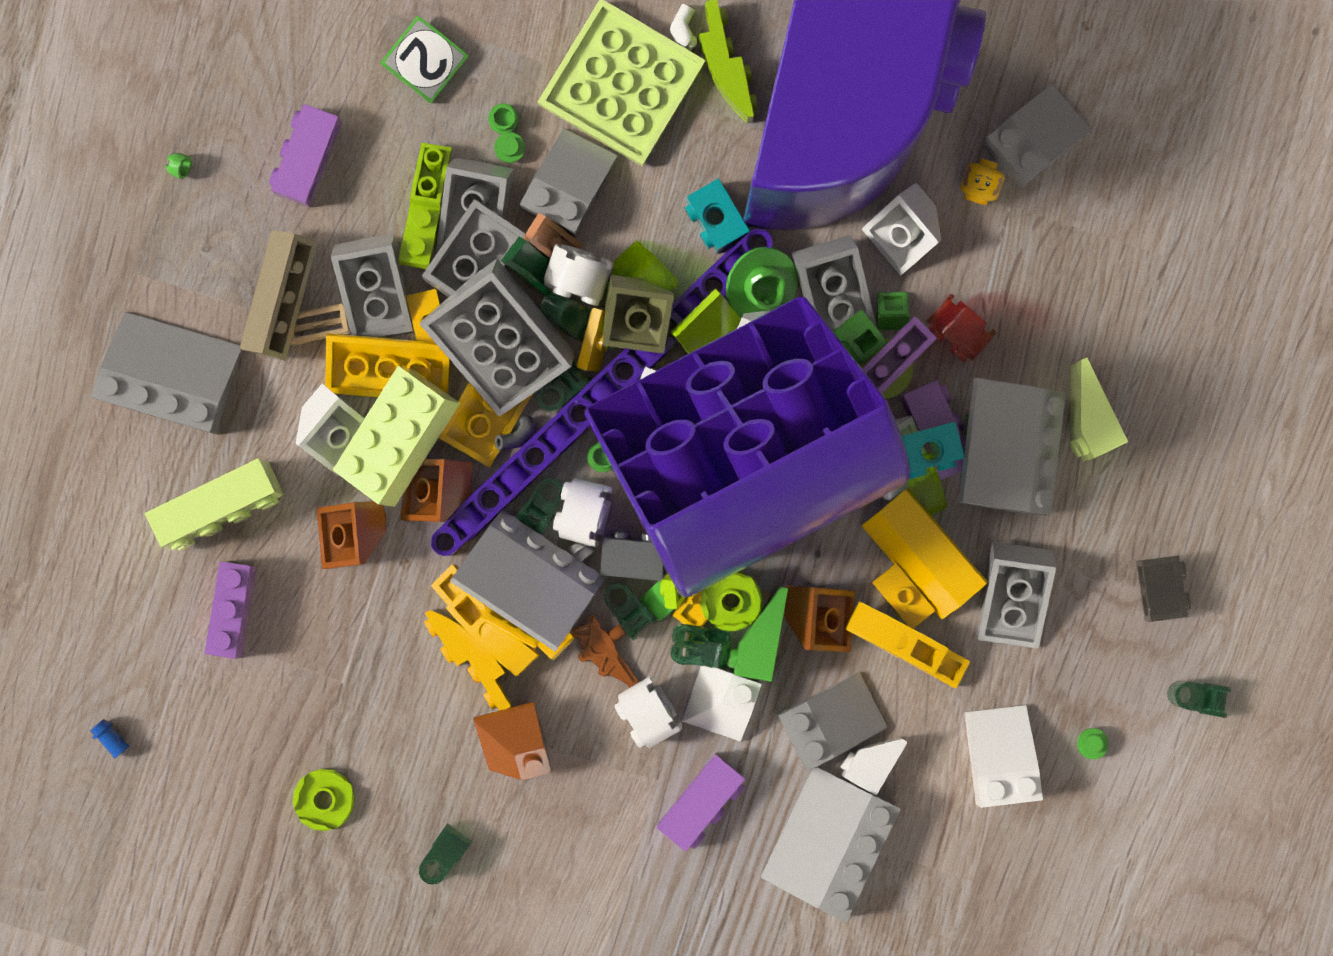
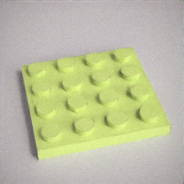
M599 0L537 103L539 106L643 167L705 65L706 60L605 0Z

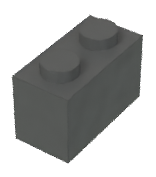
M612 530L611 535L606 534L603 538L600 575L661 581L664 578L665 567L647 533H642V537H632L629 531Z

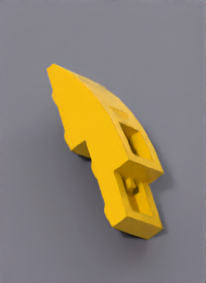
M452 564L431 585L432 588L448 605L446 609L463 628L499 663L515 676H519L539 654L533 647L480 619L486 605L450 582L459 569L457 565Z
M862 602L858 603L845 627L847 631L955 689L970 663L969 660L949 650L946 646Z
M435 610L427 611L425 615L428 619L424 621V624L432 637L438 635L444 644L440 650L448 663L455 662L456 666H459L469 661L471 666L467 670L476 684L480 681L482 682L487 691L483 696L492 710L498 708L500 711L511 707L513 704L497 678L507 673L503 665L488 653L459 622Z

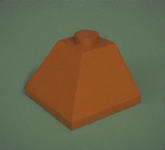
M425 459L402 495L401 520L445 522L471 493L473 462Z
M365 501L316 508L322 569L365 564L386 533L384 505H379L374 501Z
M786 586L788 592L784 617L804 649L851 652L852 633L847 631L845 627L853 614L855 591Z
M534 702L473 717L490 771L519 780L552 773L548 748Z

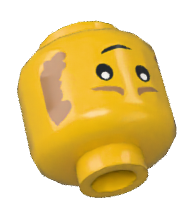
M981 158L979 163L972 162L966 166L960 184V190L965 193V199L986 206L988 201L993 202L997 200L1005 179L1003 172L997 170L998 163Z

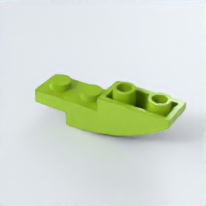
M718 0L705 1V13L709 32L699 34V43L703 58L706 60L707 69L717 89L729 106L746 123H751L754 119V113L758 112V105L755 94H749L747 83H752L749 64L743 65L742 56L729 58V56L734 55L731 37L725 38L723 26H728L725 8H719Z
M421 142L409 198L410 207L398 259L399 265L427 269L431 263L434 246H436L446 168L451 161L452 147Z

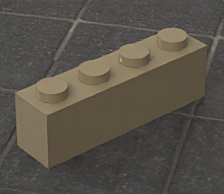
M271 230L239 349L263 357L286 361L318 242L295 233Z

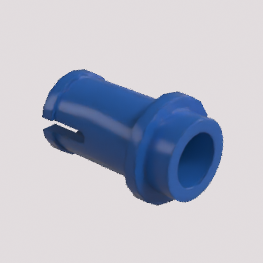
M103 719L90 732L94 735L92 738L94 740L97 738L113 758L116 759L130 745L111 727L113 724L111 721L108 723Z

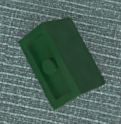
M519 236L501 259V262L534 291L555 304L558 298L544 285V276L549 261L531 244Z

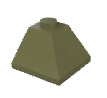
M610 275L605 303L602 345L664 354L674 293L643 279Z

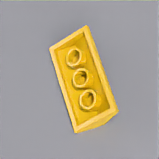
M330 333L326 335L325 386L335 394L379 397L397 366L415 370L449 395L451 360L435 342Z
M468 382L458 400L460 405L442 431L439 439L490 468L500 451L495 446V437L500 434H509L533 394L499 417L471 383Z
M908 488L861 525L894 564L897 563L941 619L961 607L988 583Z

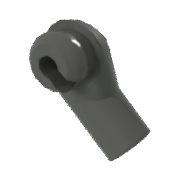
M528 415L520 417L516 422L519 429L514 433L497 435L495 437L496 448L498 450L521 448L536 433V423H533L532 417Z

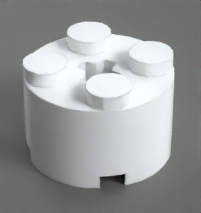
M555 244L544 276V285L552 288L553 292L560 296L570 298L573 293L581 297L583 302L598 306L605 293L614 263L601 257L599 262L596 261V257L592 256L593 253L561 244L559 246Z
M574 478L572 483L566 481L561 493V499L565 500L562 512L556 513L553 530L559 531V537L562 539L597 547L599 542L594 539L596 534L603 535L611 506V501L606 500V493L612 494V487Z
M652 676L645 678L618 695L619 701L614 705L620 718L623 721L628 719L634 729L630 733L639 748L646 746L650 749L682 730L681 722L675 725L673 717L677 716V713L660 685L655 688L652 686L651 683L655 680Z

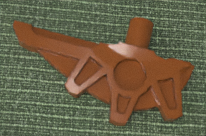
M592 614L583 626L572 629V636L581 640L583 651L578 655V659L581 662L590 659L600 668L599 675L605 677L609 674L626 683L629 688L639 683L616 648L615 642L627 634L621 624L607 632L601 627L597 617Z

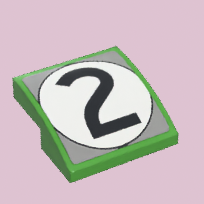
M416 16L379 64L402 83L408 85L425 101L432 103L469 55L421 17Z

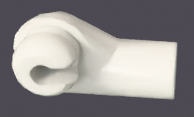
M682 4L670 27V31L675 43L691 51L697 44V38L692 35L688 25L695 10Z

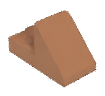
M540 213L537 214L523 237L524 240L548 260L551 258L555 244L559 246L561 244L579 249L583 245L548 217Z

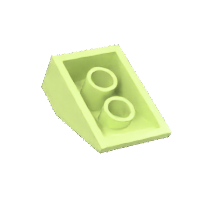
M1084 358L1071 365L1070 435L1072 440L1069 443L1077 458L1081 457L1083 462L1094 459L1128 443L1088 358Z

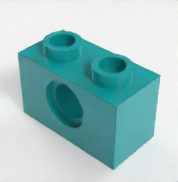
M719 178L686 196L688 205L684 209L692 223L698 221L703 230L700 233V237L708 250L713 247L716 254L742 240L749 233V229ZM711 211H719L723 215L724 220L718 225H712L707 221L706 216Z
M956 422L901 436L910 463L911 472L909 479L927 475L926 468L937 466L938 471L957 467L955 461L965 458ZM925 443L929 444L933 449V456L930 460H927L922 455V447Z

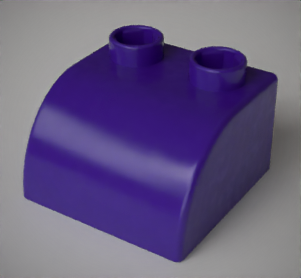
M794 0L743 221L746 226L772 230H796L822 226L854 214L879 197L902 169L926 127L933 110L951 113L955 107L960 87L969 85L982 43L986 11L959 4L960 0Z
M797 297L601 399L585 410V416L674 586L683 597H691L903 486L910 478L911 469L908 455L889 403L805 297Z

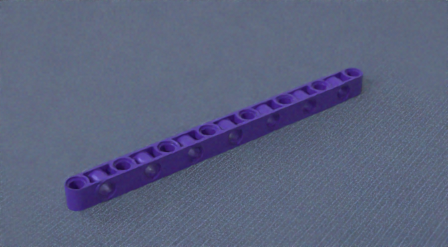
M754 229L738 244L731 247L673 302L670 322L678 325L710 294L705 289V284L710 280H717L721 283L723 289L720 293L726 299V282L735 262L746 252L752 250L749 242L754 238H762L766 242L767 247H772L773 242L770 234L763 229ZM674 336L667 337L664 354L624 349L435 531L431 538V547L434 552L442 556H453L464 545L473 540L502 510L507 508L591 427L588 420L579 423L572 419V411L576 407L583 406L587 408L640 380L645 367L652 369L679 343ZM622 364H628L634 370L632 377L627 380H622L616 375L617 368ZM536 448L542 450L544 453L542 463L539 465L529 464L527 460L528 453ZM489 491H495L499 496V503L494 508H487L483 504V496ZM448 533L454 539V546L449 551H443L438 546V540L440 536Z

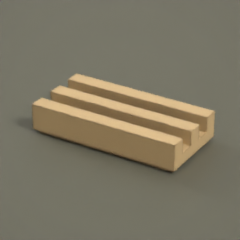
M343 304L299 312L297 320L340 312L341 317L296 325L290 345L294 346L325 340L327 333L351 335ZM339 324L343 325L341 329L295 337L297 332Z

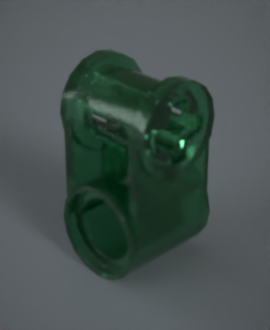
M554 292L546 295L541 303L540 311L550 322L558 326L562 332L583 343L591 310L580 305L578 302Z
M574 358L569 369L539 389L537 401L539 408L547 414L558 413L593 380L592 377H587L577 368ZM569 373L578 381V383L569 375ZM549 391L556 392L560 397L558 404L552 407L545 405L542 401L543 395Z
M547 478L541 481L531 497L525 502L516 518L535 532L543 535L563 502L561 493L564 484L554 478ZM550 483L556 484L560 491L558 498L554 501L547 500L543 495L544 487ZM529 514H531V515L534 516L535 518L539 519V520H540V523H539L538 521H536L535 519H533L532 517H530Z
M615 582L606 588L604 593L606 605L633 641L637 639V634L651 623L655 625L658 622L643 602L639 601L624 583ZM615 588H621L627 593L626 601L621 605H615L609 600V594ZM641 616H643V618L640 619L637 623H635L634 625H631V624H632L633 622H635L638 618H640Z
M681 624L673 629L672 641L674 645L671 648L670 654L674 662L681 665L707 666L710 668H722L727 665L731 644V633L729 631L721 630L717 627L693 626L689 624ZM687 632V633H688L687 641H686V640L684 641V636H685V633ZM683 648H686V655H685V656L682 655V654H683Z
M1176 681L1169 686L1167 697L1169 702L1177 708L1227 718V713L1225 712L1227 693L1231 692L1232 687L1209 683L1200 684L1189 681ZM1184 687H1187L1191 692L1190 699L1186 703H1182L1179 698V693Z
M447 823L419 866L420 878L427 884L435 885L440 883L454 864L458 863L473 841ZM435 862H438L440 864L438 870L442 874L438 875L435 873L432 877L427 874L429 868L426 864L433 865Z

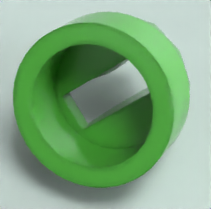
M182 153L169 155L167 160L170 162L165 164L167 172L179 179L186 178L192 165L191 157Z

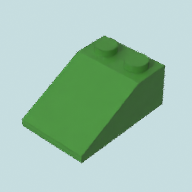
M778 587L758 617H756L738 641L737 649L731 648L728 666L733 668L732 673L734 675L772 682L788 588Z

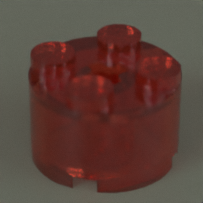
M950 293L926 320L929 324L928 329L937 337L936 340L940 343L944 338L953 346L950 351L962 362H965L967 358L973 362L997 332L992 329L988 333L984 329L987 323L962 301L955 305L952 302L955 296Z

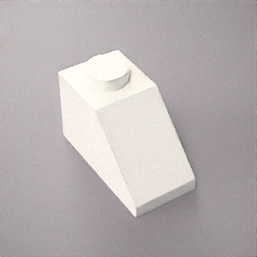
M897 737L858 747L854 753L849 751L840 766L844 769L841 775L876 796L906 746L907 741Z

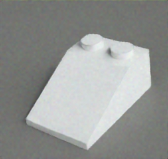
M1019 705L964 712L976 805L983 808L1043 800L1039 766L1027 706Z

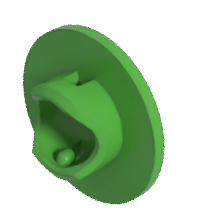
M759 247L746 252L735 262L727 278L726 296L729 305L742 318L744 313L774 310L793 300L798 284L795 265L785 253L772 247Z

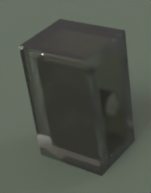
M1179 555L1137 560L1136 565L1145 622L1188 617L1187 610L1191 609V600L1189 593L1184 592L1183 579H1186L1187 574L1185 563L1180 561Z

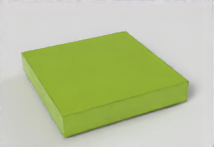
M715 289L671 333L687 353L690 354L736 330L741 318L721 293Z

